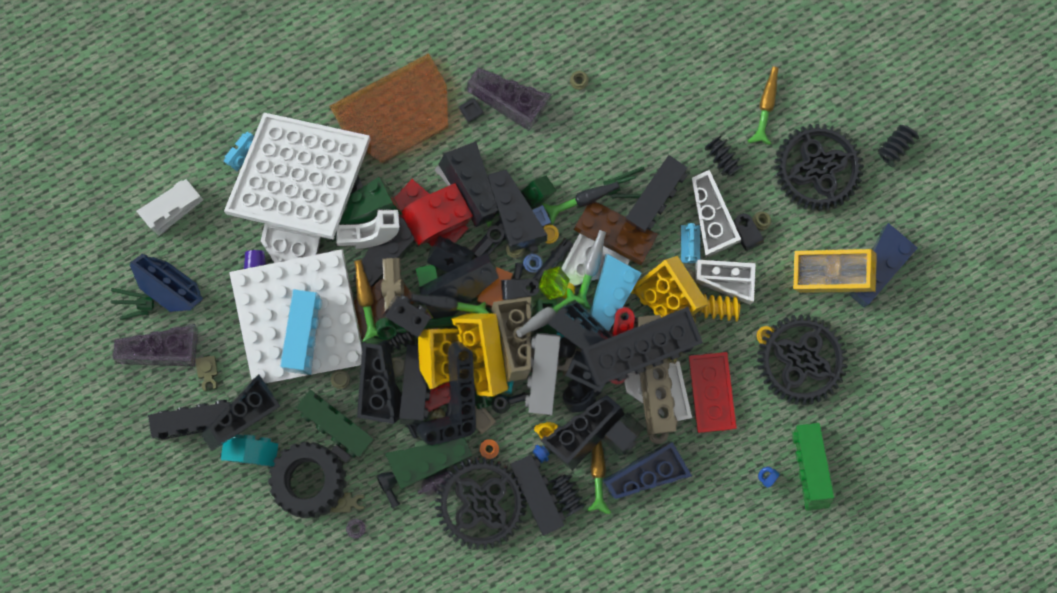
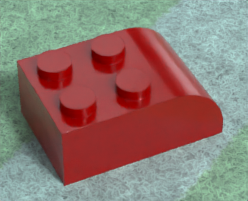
M455 183L414 201L401 211L418 246L439 237V235H444L468 224L473 217Z

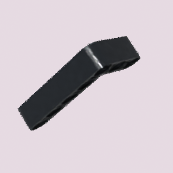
M454 342L448 348L451 415L423 422L416 431L417 435L430 446L470 436L476 430L473 354L461 342Z

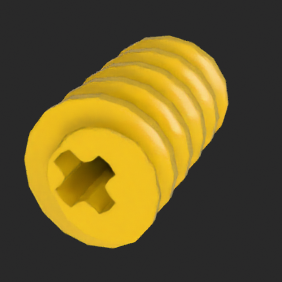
M710 295L707 300L709 304L699 311V317L701 313H704L705 319L711 314L712 319L715 320L716 315L719 314L720 320H723L724 315H727L728 321L734 316L735 321L738 322L740 301L738 303L737 298L733 297L730 302L729 296H726L724 301L721 296H718L715 301L714 295Z

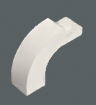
M378 210L377 217L365 224L338 225L336 231L337 246H355L356 249H361L388 242L399 231L398 210Z

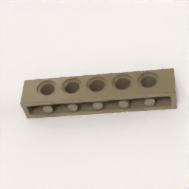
M661 315L637 317L634 320L633 329L661 318ZM668 358L663 359V364L654 368L652 364L645 367L646 371L639 373L648 435L674 432L678 424L677 418L674 416L673 408L675 407V401L671 395L672 380L668 373ZM654 370L659 374L658 379L653 376ZM656 390L661 392L660 399L656 396ZM659 409H662L664 412L663 418L659 416Z

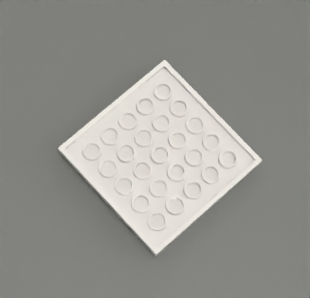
M264 113L224 212L226 215L334 239L369 146L370 136Z
M343 250L229 272L251 379L259 374L265 383L307 376L305 374L290 373L280 367L293 289L316 292L322 299L321 309L318 310L319 323L316 329L311 375L361 365L362 341Z

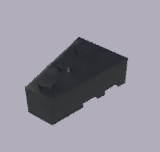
M576 300L563 306L548 322L550 326L581 349L614 337Z

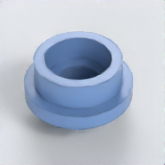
M536 254L527 255L523 261L524 268L530 273L538 272L542 267L541 258ZM530 260L534 261V267L530 266Z

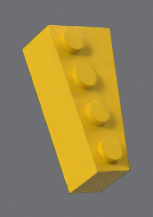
M466 313L452 318L453 324L457 325L460 333L457 335L459 342H463L473 354L474 385L477 394L480 396H495L508 390L497 315Z

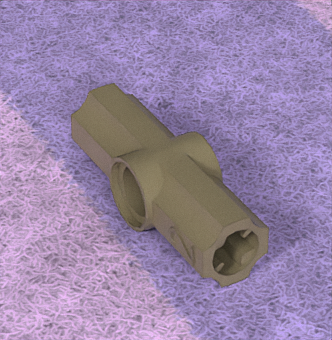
M400 258L382 259L383 280L381 290L385 300V311L395 295L398 297L404 295Z

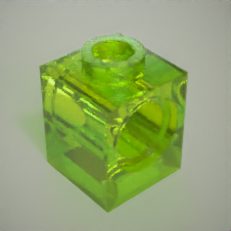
M559 266L545 270L538 287L547 299L551 300L565 295L570 279Z

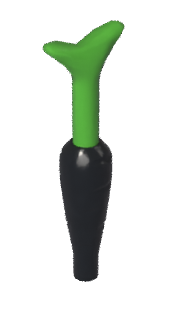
M616 181L608 185L581 191L576 194L574 199L556 206L542 203V205L550 214V221L553 225L560 212L577 205L584 207L592 204L612 191L619 189L620 185Z
M414 293L411 295V301L419 302L445 312L461 310L471 313L489 314L485 309L486 302L475 306L460 303L450 296L419 295Z

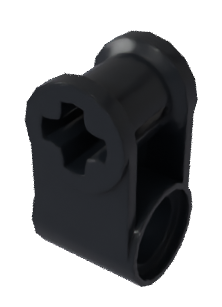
M742 213L734 219V225L741 238L740 243L746 252L764 243V239L750 215ZM746 221V224L740 226L739 222Z
M535 279L501 280L502 300L534 296L539 292L540 285ZM526 286H531V290H527Z

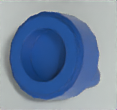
M764 467L760 470L758 479L765 487L770 488L778 479L780 473L771 467ZM770 472V474L765 479L763 477L764 473Z

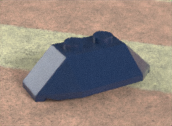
M141 254L130 262V267L139 289L168 311L192 310L202 302L203 297L200 294L197 283L167 261Z

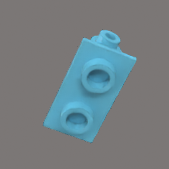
M248 132L243 133L235 143L238 149L236 150L232 147L228 154L224 156V162L235 171H238L243 165L254 136Z
M695 223L681 225V262L696 263L697 260H700V226H696Z

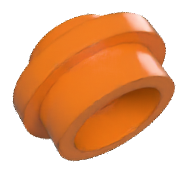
M485 440L480 445V453L487 459L495 458L499 453V446L494 440ZM489 445L493 447L491 453L486 452V447Z

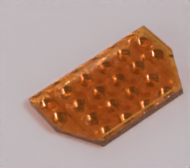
M429 53L329 106L342 130L370 136L371 140L366 153L381 163L448 128L447 85Z

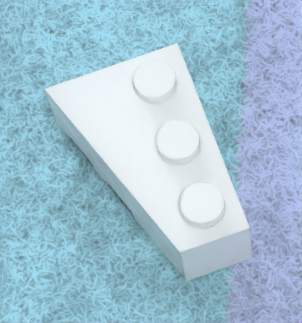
M185 179L184 181L177 182L173 188L137 210V213L150 229L157 235H161L201 203L203 198Z
M697 260L695 263L694 282L732 298L736 297L737 300L751 305L754 302L756 263Z

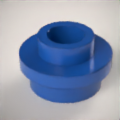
M536 445L532 451L540 463L547 462L549 460V452L543 445L541 447Z

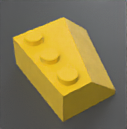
M678 256L665 259L640 279L631 291V294H635L640 298L641 303L648 305L655 315H661V317L689 307L693 316L709 304Z
M458 329L423 330L418 337L419 370L430 389L450 381L448 348L452 343L459 342L457 335L460 333Z

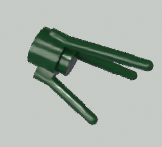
M644 167L603 181V184L608 185L616 181L621 184L636 179L637 177L634 174L643 171ZM620 188L606 195H611L612 199L640 198L641 196L638 194H619L617 192L621 191Z
M111 288L112 292L139 297L137 300H111V304L136 305L137 310H141L120 316V320L140 315H149V311L154 310V299L147 294Z

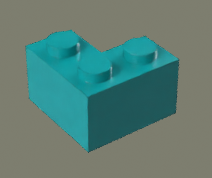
M238 434L223 444L221 460L274 467L275 462L273 461L277 457L279 443L271 442V438L260 437L259 440H255V436Z

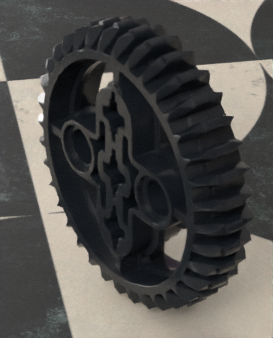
M819 123L815 125V128L811 124L808 125L807 129L802 126L800 131L794 130V135L790 133L788 139L783 140L784 145L779 146L781 151L776 153V156L779 158L774 160V163L778 164L774 167V170L780 172L776 173L775 177L781 178L777 181L778 185H784L780 190L788 191L785 197L791 195L790 202H794L795 199L798 200L796 204L798 207L801 203H804L803 209L805 210L809 205L811 206V211H814L816 206L819 212L823 210V206L826 211L830 210V205L833 209H836L837 204L842 206L844 201L848 202L850 200L849 196L853 197L855 195L853 190L857 191L859 189L857 184L862 182L859 177L863 176V172L859 170L863 169L864 165L858 163L862 162L863 158L857 157L861 152L860 150H854L857 144H850L853 139L849 138L847 140V133L840 135L841 129H838L836 132L833 131L834 126H831L829 129H827L826 124L820 128ZM810 136L828 137L839 143L847 153L840 150H832L825 153L821 143L818 140L811 139ZM803 139L804 142L800 148L803 161L795 164L788 176L786 172L788 154L792 147ZM807 147H813L816 153H809ZM834 158L835 160H841L839 163L832 162ZM848 160H850V180L844 190L834 196L833 193L837 189V180L834 174L844 170ZM818 165V167L822 166L823 168L820 170L819 168L816 169L815 166ZM799 171L801 173H806L804 176L797 175ZM790 181L797 185H806L812 182L817 193L827 196L828 199L818 200L806 197L799 193ZM822 181H827L830 184V188H824Z
M800 314L797 320L796 316L792 315L791 322L788 317H785L784 324L779 320L777 322L778 327L775 325L771 326L774 332L766 331V335L769 338L762 337L766 344H759V347L764 349L757 352L758 355L762 356V358L757 359V362L763 363V365L757 368L758 370L764 369L760 377L766 375L767 379L763 383L767 384L770 382L771 385L768 387V390L776 389L773 395L776 396L780 392L781 400L788 396L787 403H790L792 398H794L795 405L799 403L800 399L802 405H806L807 399L810 405L814 404V398L817 403L821 402L820 395L823 399H827V393L830 395L834 394L832 388H839L836 382H843L839 375H846L841 370L848 368V365L842 364L848 360V357H842V354L847 353V350H841L845 343H838V340L842 337L840 335L834 336L837 332L836 329L831 332L829 331L831 328L830 324L824 327V320H821L818 324V317H814L811 321L810 315H807L804 320L803 315ZM793 327H809L815 330L814 332L803 334L798 344L789 339H781L775 342V339L782 332ZM820 333L829 340L834 349L836 360L833 373L829 362L819 356L823 346ZM808 338L815 341L814 348L808 346ZM786 346V347H788V348H787V351H788L789 353H787V354L784 355V354H783V351H784V350L781 349V348H784V347ZM771 347L774 349L775 357L786 364L782 372V381L785 387L778 383L771 372L769 365ZM804 356V361L806 362L801 364V359L798 357ZM821 365L823 372L817 373L818 369L816 367ZM806 368L808 370L803 372L801 369ZM790 372L797 374L796 382L790 380ZM807 376L817 381L826 378L830 379L822 388L814 392L796 393L790 391V388L801 386Z
M475 457L474 464L469 458L467 459V466L463 461L460 462L462 468L459 469L458 466H453L456 471L455 473L448 470L447 473L451 476L449 479L443 476L442 479L447 482L445 485L439 483L443 491H436V494L441 495V499L435 498V502H441V505L435 506V510H441V513H437L436 517H443L439 524L443 525L446 523L442 530L446 532L450 529L451 531L447 536L451 538L455 534L456 536L453 540L455 543L462 539L460 542L461 546H464L467 541V548L469 549L472 548L474 543L476 550H479L480 544H482L484 550H487V543H489L491 548H494L495 541L500 546L502 545L501 538L507 542V534L512 537L514 536L511 530L512 528L517 531L519 530V527L515 524L516 522L523 523L518 517L519 515L525 516V513L520 512L521 508L526 509L527 505L521 504V501H526L525 497H520V494H523L522 489H518L522 484L515 483L518 477H511L514 473L512 469L506 472L508 465L505 464L500 468L501 461H497L496 465H494V459L491 458L489 464H487V458L483 457L482 463H480L479 458ZM487 469L498 473L502 478H490L480 486L473 479H460V476L471 470ZM454 482H456V495L464 503L456 512V525L452 523L447 510V497ZM505 482H508L515 502L513 515L508 524H505L506 512L498 504L506 494ZM462 484L471 486L470 491L472 495L468 493L463 494L464 488ZM493 484H497L499 492L493 495L490 493V487ZM475 488H476L478 491H480V492H484V491H485V493H486L487 496H485V495H483V494H480V495H479V494L475 491ZM466 497H468L472 501V508L477 512H483L487 516V518H485L482 515H477L475 511L468 508L470 506V502L466 499ZM476 498L480 500H485L483 504L485 505L486 509L480 506L477 508L478 502ZM466 512H470L472 515V519L468 523H464L462 520V516ZM490 512L498 513L497 518L500 522L492 520ZM480 521L492 529L502 528L495 535L484 538L471 537L460 531L461 528L472 529Z

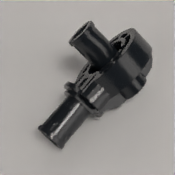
M573 379L564 390L562 397L566 408L570 412H583L596 402L597 396L602 392Z

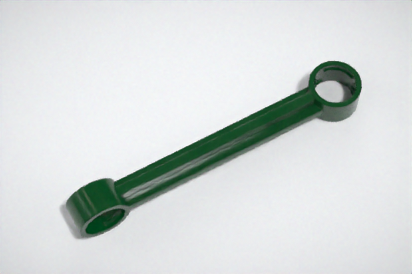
M485 308L489 312V314H492V311L490 309ZM458 316L430 318L423 330L457 326L453 324L452 318ZM386 317L379 319L376 323L377 335L384 340L393 338L396 333L408 332ZM384 327H391L388 330H381Z

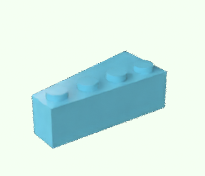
M609 254L605 255L590 309V314L607 331H610L614 323L616 311L624 306L642 274Z
M293 289L280 367L287 372L311 375L316 329L319 323L318 310L321 309L322 299L316 292Z

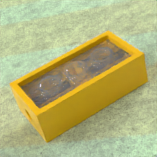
M872 249L795 251L793 289L800 293L876 292L877 253Z

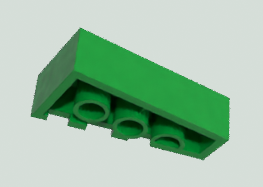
M820 423L796 425L794 432H792L793 444H796L797 447L795 455L797 463L799 462V477L802 482L805 510L829 508L834 499Z

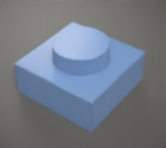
M543 205L532 210L542 227L551 224Z

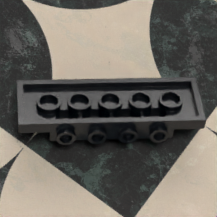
M686 307L586 347L581 352L597 387L616 378L618 382L629 378L628 374L633 371L636 375L646 371L645 367L652 364L653 368L664 363L663 359L669 357L670 360L676 359L681 356L680 352L702 344L703 341L689 307Z

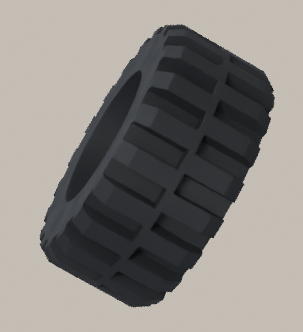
M301 442L299 445L295 443L290 445V449L282 450L280 452L282 455L274 459L275 465L273 468L270 467L269 471L271 474V478L268 479V485L271 486L269 491L271 496L275 498V503L285 512L305 519L318 518L322 514L330 513L331 508H336L339 504L337 503L338 500L343 498L345 494L343 489L347 485L345 481L346 471L343 469V463L338 459L337 455L325 446L314 442ZM313 462L318 464L325 473L324 486L313 498H300L292 491V474L301 464Z

